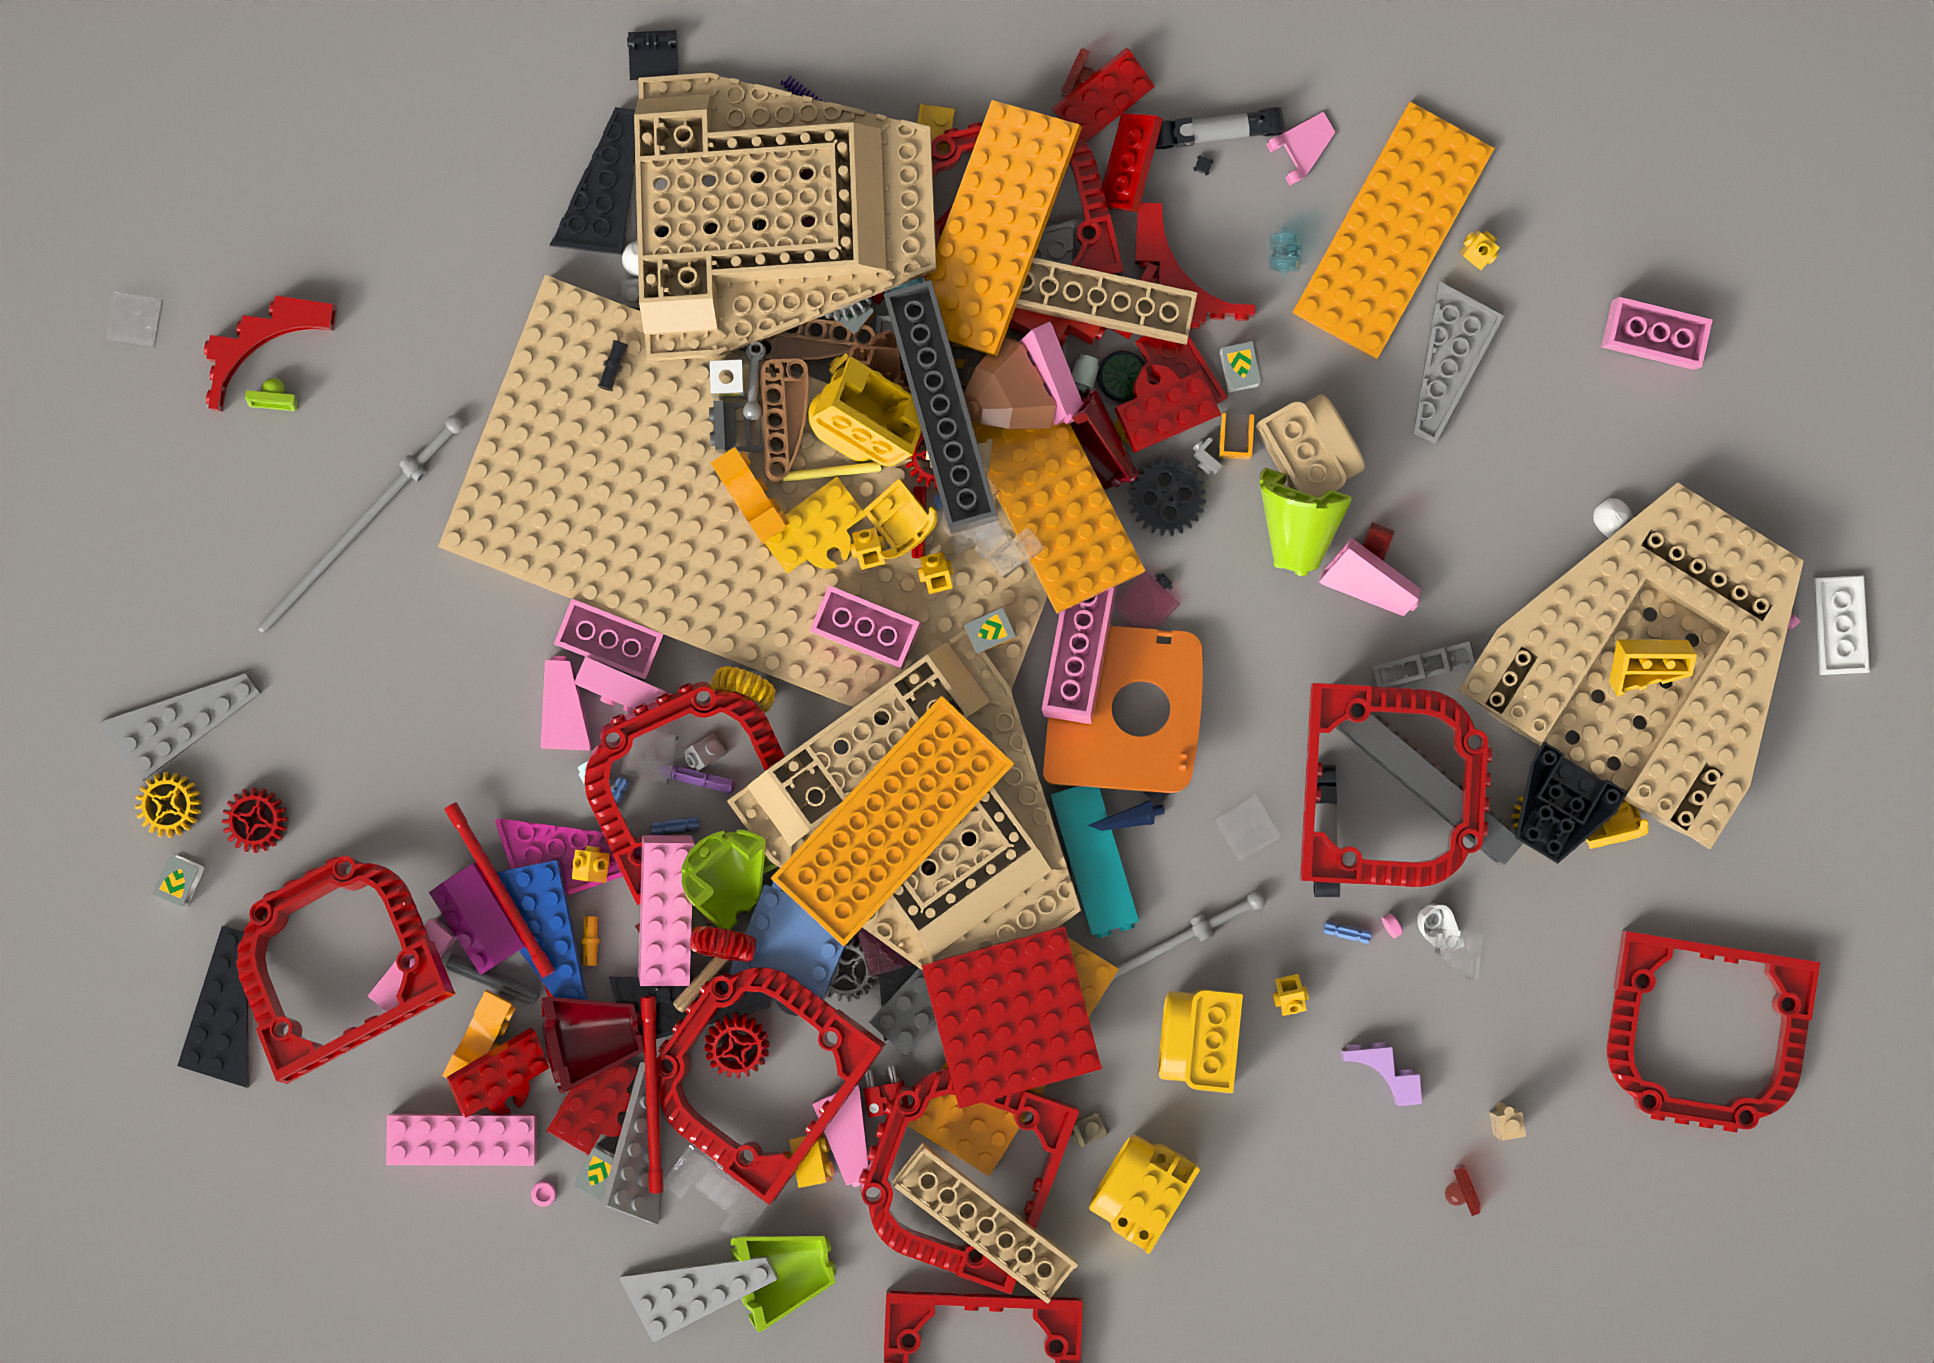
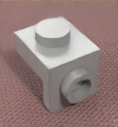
M1210 436L1207 440L1201 438L1193 449L1196 453L1193 457L1199 462L1198 467L1208 475L1210 473L1216 475L1222 468V465L1205 451L1213 441V438Z
M715 733L693 744L684 751L686 762L695 771H700L705 766L727 754Z

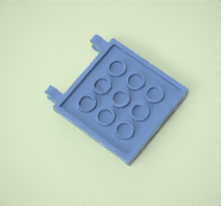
M774 881L772 886L765 884L745 934L757 940L753 960L749 962L734 961L729 973L735 975L740 971L754 967L774 968L794 977L824 1000L846 945L843 947Z

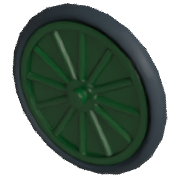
M1121 350L1109 354L1103 359L1098 370V382L1101 390L1109 398L1116 401L1126 402L1135 399L1133 394L1134 381L1145 363L1139 356L1129 351Z

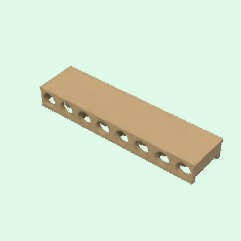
M1034 258L1015 308L1187 345L1197 292Z
M921 1143L892 1180L897 1190L1047 1304L1071 1271L1078 1266L1077 1260L924 1143Z

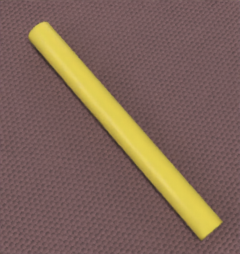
M877 462L789 471L783 481L881 471V465Z

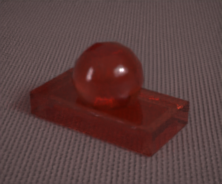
M1084 48L1080 49L1061 89L1062 97L1065 98L1074 90L1075 86L1078 87L1095 73V70L1092 68L1084 67L1089 58L1090 51Z
M1372 522L1363 546L1384 561L1395 531Z
M1465 1164L1457 1165L1453 1171L1458 1182H1452L1445 1188V1199L1454 1206H1460L1466 1202L1472 1216L1480 1214L1482 1206Z

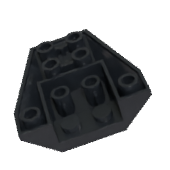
M1543 741L1530 764L1515 839L1559 864L1616 814L1628 792L1609 780H1601L1565 758V753Z

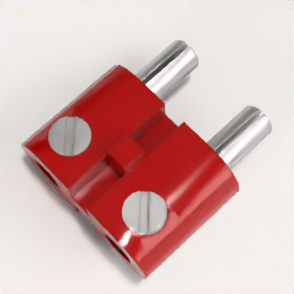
M896 1065L888 1067L891 1082L887 1084L875 1085L873 1071L868 1070L865 1073L867 1087L863 1088L869 1118L885 1115L884 1110L888 1100H893L896 1091L900 1087L905 1086L904 1080L899 1081ZM907 1095L903 1096L900 1101L905 1106L909 1105Z

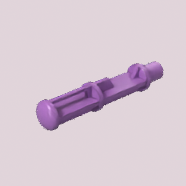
M662 765L661 774L670 776L673 780L731 794L735 788L734 780L677 765L672 767Z

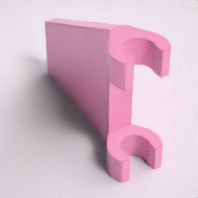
M1323 111L1268 141L1266 145L1270 152L1284 145L1297 168L1285 177L1290 186L1307 176L1335 134V130Z

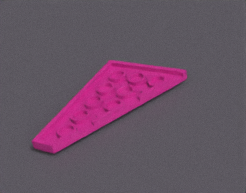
M501 818L494 820L510 868L514 869L560 860L567 896L603 884L602 882L572 879L575 850L585 851L586 846L600 847V852L610 854L606 882L623 877L603 832ZM642 847L635 848L633 854L641 856Z

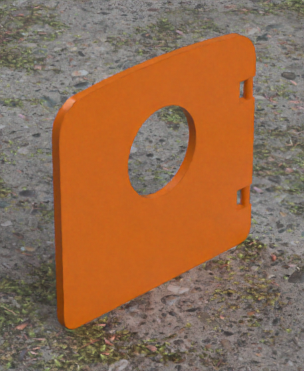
M1110 626L1092 724L1048 717L1043 767L1045 781L1057 785L1176 793L1186 789L1192 780L1201 719L1203 660L1202 645L1199 639L1192 633L1185 631ZM1157 636L1172 637L1171 644L1157 643ZM1134 682L1152 683L1162 689L1168 697L1170 715L1166 724L1158 732L1143 737L1133 736L1121 730L1114 721L1112 715L1114 698L1128 684Z

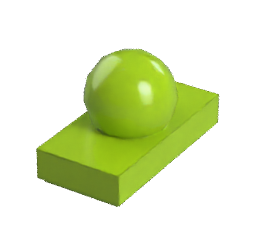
M268 378L263 382L261 391L246 390L245 399L250 407L297 411L298 401L295 395L285 394V385L280 379Z

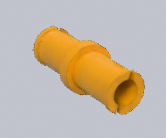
M585 916L583 917V938L581 939V944H583L582 966H598L597 951L598 944H600V939H598L599 917Z

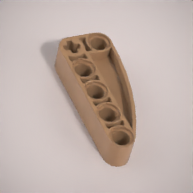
M814 319L799 325L798 331L794 334L783 331L761 340V342L765 341L771 345V352L764 356L765 360L797 358L803 361L830 359L843 356L845 353L849 354L850 348L858 343L862 346L867 343L859 342L857 339L858 332L852 334L838 321ZM812 324H819L822 327L823 332L819 337L810 335L809 327ZM863 325L858 332L861 330L868 331L871 337L869 342H871L875 332L870 326ZM837 327L844 328L847 334L846 338L837 340L833 336V330Z
M797 358L771 359L766 361L759 370L764 472L767 479L772 482L783 480L790 471L797 455L805 426L809 389L808 367L805 361ZM769 367L772 368L773 372H776L774 377H771L770 373H766ZM790 367H798L801 370V376L794 377L790 373ZM774 391L777 393L778 401L771 402L767 398V392ZM771 415L777 416L780 420V425H770L768 417ZM778 440L782 446L781 450H773L770 447V441ZM779 464L783 469V474L775 475L771 470V465Z

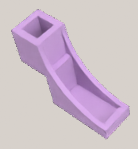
M1386 1042L1371 1043L1370 1048H1362L1361 1044L1347 1045V1050H1341L1343 1061L1369 1065L1385 1078L1392 1090L1395 1105L1422 1104L1420 1074L1413 1073V1069L1398 1070V1074L1395 1075L1393 1049L1391 1046H1386Z

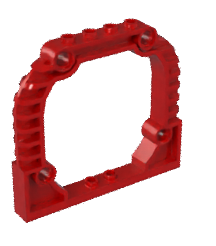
M982 122L970 124L968 129L958 130V128L945 130L944 134L937 136L932 141L933 183L938 172L954 168L960 162L962 154L973 152L982 128ZM1079 136L1069 161V166L1073 172L1084 221L1078 226L1076 239L1081 245V249L1071 266L1121 276L1124 270L1097 163L1091 149ZM941 144H946L949 146L950 151L947 154H940L936 150L937 147ZM935 219V237L937 249L938 243L940 241V236ZM1092 229L1095 232V237L1086 239L1083 237L1082 231Z
M697 682L693 685L692 683H686L678 688L679 691L671 695L665 693L655 699L656 702L649 705L646 703L640 704L633 708L634 712L625 716L622 713L610 719L611 722L604 725L600 730L601 743L592 752L585 769V792L591 809L637 905L640 904L642 855L636 856L633 854V851L637 847H642V837H634L611 791L609 776L612 762L622 758L630 751L633 739L691 713L696 717L707 718L722 712L737 720L746 731L763 769L766 771L782 760L785 755L766 715L756 703L746 696L729 690H714L707 682ZM707 691L709 697L705 701H699L696 699L698 693ZM614 732L619 734V739L615 742H609L606 740L607 735Z
M1311 683L1300 865L1301 881L1426 887L1438 884L1452 876L1465 862L1468 853H1475L1482 847L1483 837H1487L1488 822H1484V814L1489 811V797L1485 796L1486 787H1490L1491 773L1487 772V762L1491 763L1492 748H1488V737L1481 730L1475 729L1471 717L1456 700L1441 692L1426 689ZM1355 703H1359L1364 709L1362 716L1358 718L1354 717L1351 713V707ZM1370 712L1423 714L1439 718L1454 730V749L1465 762L1461 822L1451 829L1447 850L1431 860L1418 862L1363 859L1362 854L1357 848L1351 846L1339 848L1324 832H1315L1316 802H1320L1321 787H1317V777H1322V763H1318L1320 733H1330L1336 726L1347 719L1354 723L1363 722L1370 716ZM1472 735H1477L1481 741L1480 746L1476 749L1471 748L1468 743ZM1467 834H1472L1475 837V844L1470 848L1463 844V838ZM1351 851L1355 855V862L1347 866L1342 858L1346 852Z
M349 856L333 857L327 860L326 864L322 867L308 870L305 876L298 880H290L284 884L283 888L266 893L263 899L251 906L249 911L251 921L243 931L245 934L238 945L236 966L238 968L239 980L242 983L249 1006L258 1024V1027L255 1029L277 1082L288 1084L455 995L435 943L429 939L410 890L400 876L386 867L373 863H362ZM351 865V871L347 874V868ZM369 885L377 891L383 900L402 947V951L399 952L396 958L397 967L403 972L402 982L396 995L400 1005L379 1016L375 1015L367 1018L364 1024L359 1027L346 1029L343 1032L344 1035L322 1046V1044L303 1037V1029L300 1022L285 1016L268 974L265 958L268 941L285 928L291 913L338 888L356 891ZM268 910V915L264 919V913ZM415 957V964L410 967V961ZM288 1025V1032L284 1035V1028Z
M1622 930L1613 987L1615 993L1606 1047L1607 1061L1614 1079L1626 1093L1634 1098V1104L1638 1110L1651 1114L1650 1119L1665 1121V1117L1675 1118L1674 1123L1689 1125L1690 1121L1699 1122V1127L1713 1129L1714 1125L1723 1126L1724 1131L1738 1133V1128L1745 1130L1754 1128L1758 1124L1759 1118L1769 1116L1786 1105L1798 1087L1804 1061L1809 1020L1812 1021L1821 962ZM1673 949L1700 953L1699 958L1714 960L1715 955L1724 957V962L1735 964L1739 963V959L1765 963L1764 974L1769 978L1777 992L1773 997L1772 1007L1777 1014L1781 1015V1026L1773 1073L1769 1084L1755 1098L1737 1096L1726 1105L1671 1097L1661 1085L1641 1078L1634 1063V1042L1641 998L1643 993H1648L1655 987L1656 978L1654 973L1665 962L1672 959ZM1640 974H1644L1647 978V983L1643 987H1639L1636 983V979ZM1789 997L1792 1005L1789 1010L1785 1011L1782 1008V1001L1784 998ZM1651 1094L1653 1104L1649 1107H1644L1643 1098ZM1748 1110L1750 1118L1747 1122L1742 1123L1740 1121V1113Z
M754 967L740 971L735 975L724 973L715 977L711 982L707 980L699 991L702 994L697 1002L693 1000L685 1011L688 1015L683 1021L679 1020L671 1031L674 1035L669 1041L666 1039L658 1049L660 1053L657 1057V1071L660 1077L658 1091L662 1111L669 1124L677 1133L724 1167L723 1171L770 1205L779 1196L883 1050L886 1043L840 1009L836 1010L789 974L774 968ZM720 981H725L728 984L729 990L727 993L720 990ZM746 991L763 992L777 999L818 1030L819 1045L822 1049L833 1052L837 1066V1075L845 1080L832 1101L829 1102L827 1100L819 1110V1113L822 1115L817 1122L812 1120L804 1132L807 1133V1136L794 1154L787 1150L763 1152L762 1147L752 1141L740 1145L702 1117L690 1105L682 1087V1082L690 1070L689 1051L720 1007L725 1008L738 1002ZM829 1031L837 1035L836 1043H831L828 1040L827 1034ZM665 1059L673 1063L672 1071L665 1068ZM745 1150L753 1153V1161H748L744 1157Z
M948 1068L937 1070L922 1077L913 1087H900L896 1091L893 1100H888L884 1113L887 1114L885 1122H880L876 1131V1136L879 1137L876 1146L872 1145L867 1156V1159L870 1160L868 1168H863L858 1182L862 1183L860 1187L862 1200L869 1206L871 1222L876 1233L892 1250L904 1256L953 1272L956 1276L1012 1294L1016 1279L982 1253L978 1258H970V1251L975 1249L966 1242L963 1246L912 1230L900 1223L890 1211L893 1190L888 1176L908 1122L920 1118L926 1111L931 1099L948 1094L955 1095ZM1025 1090L982 1103L1012 1113L1017 1126L1026 1131L1034 1130L1044 1151L1049 1152L1040 1178L1036 1177L1032 1187L1034 1192L1031 1201H1027L1023 1212L1026 1215L1024 1220L1036 1229L1078 1117L1079 1109L1077 1106L1038 1092ZM905 1095H911L914 1100L912 1104L905 1106L900 1103L901 1098ZM1024 1111L1032 1112V1118L1029 1121L1024 1122L1020 1120V1115ZM871 1187H876L880 1192L876 1197H869L866 1194L867 1190Z
M887 1290L884 1363H908L909 1354L914 1353L920 1347L921 1333L919 1330L935 1315V1305L964 1306V1310L978 1311L979 1307H989V1311L1003 1312V1308L1033 1309V1319L1047 1335L1044 1339V1349L1047 1356L1055 1359V1363H1080L1083 1300L1082 1298L1051 1297V1301L1047 1304L1038 1296ZM906 1334H912L915 1336L916 1342L913 1345H906L903 1343L902 1337ZM1055 1339L1062 1341L1063 1347L1061 1350H1051L1049 1347L1051 1341Z

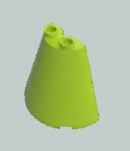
M1265 467L1260 473L1259 485L1274 560L1273 565L1276 568L1292 570L1299 576H1307L1309 571L1319 568L1352 501V497L1331 489L1320 497L1284 486L1287 474Z
M737 829V832L729 833L719 831L700 840L687 854L681 869V883L688 900L719 928L731 930L738 923L736 919L738 913H749L757 905L762 890L766 840L760 835L746 830Z
M737 1236L731 1239V1246L735 1245V1248L730 1249L731 1261L739 1260L743 1262L752 1257L768 1255L779 1275L777 1280L741 1298L743 1305L752 1312L748 1314V1317L757 1332L764 1331L836 1283L834 1275L837 1274V1270L833 1260L829 1261L828 1259L831 1245L829 1239L825 1236Z

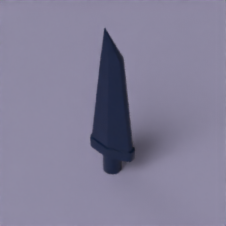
M1148 800L1088 826L1105 831L1152 825L1155 823L1154 816L1164 814L1165 810L1163 805L1153 807L1152 802Z

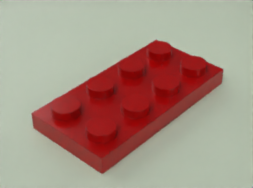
M1125 48L1051 109L1058 119L1079 124L1082 127L1079 136L1087 143L1155 86L1130 49Z
M1121 114L1102 183L1108 209L1138 212L1163 118L1156 115Z

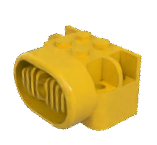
M853 357L848 358L845 368H840L834 373L831 382L823 388L822 392L814 397L809 407V422L816 436L824 443L856 461L872 459L881 465L893 466L913 455L922 431L912 394L905 391L899 384L883 377L880 372L873 371Z
M1199 989L1194 993L1167 992L1163 1010L1158 1075L1161 1079L1185 1081L1189 1087L1196 1090L1233 1093L1243 994L1237 991L1229 992Z
M1132 1134L1126 1140L1090 1201L1089 1209L1110 1222L1112 1229L1116 1233L1144 1249L1147 1254H1150L1199 1173L1200 1168L1195 1162L1162 1143L1153 1145L1140 1136Z

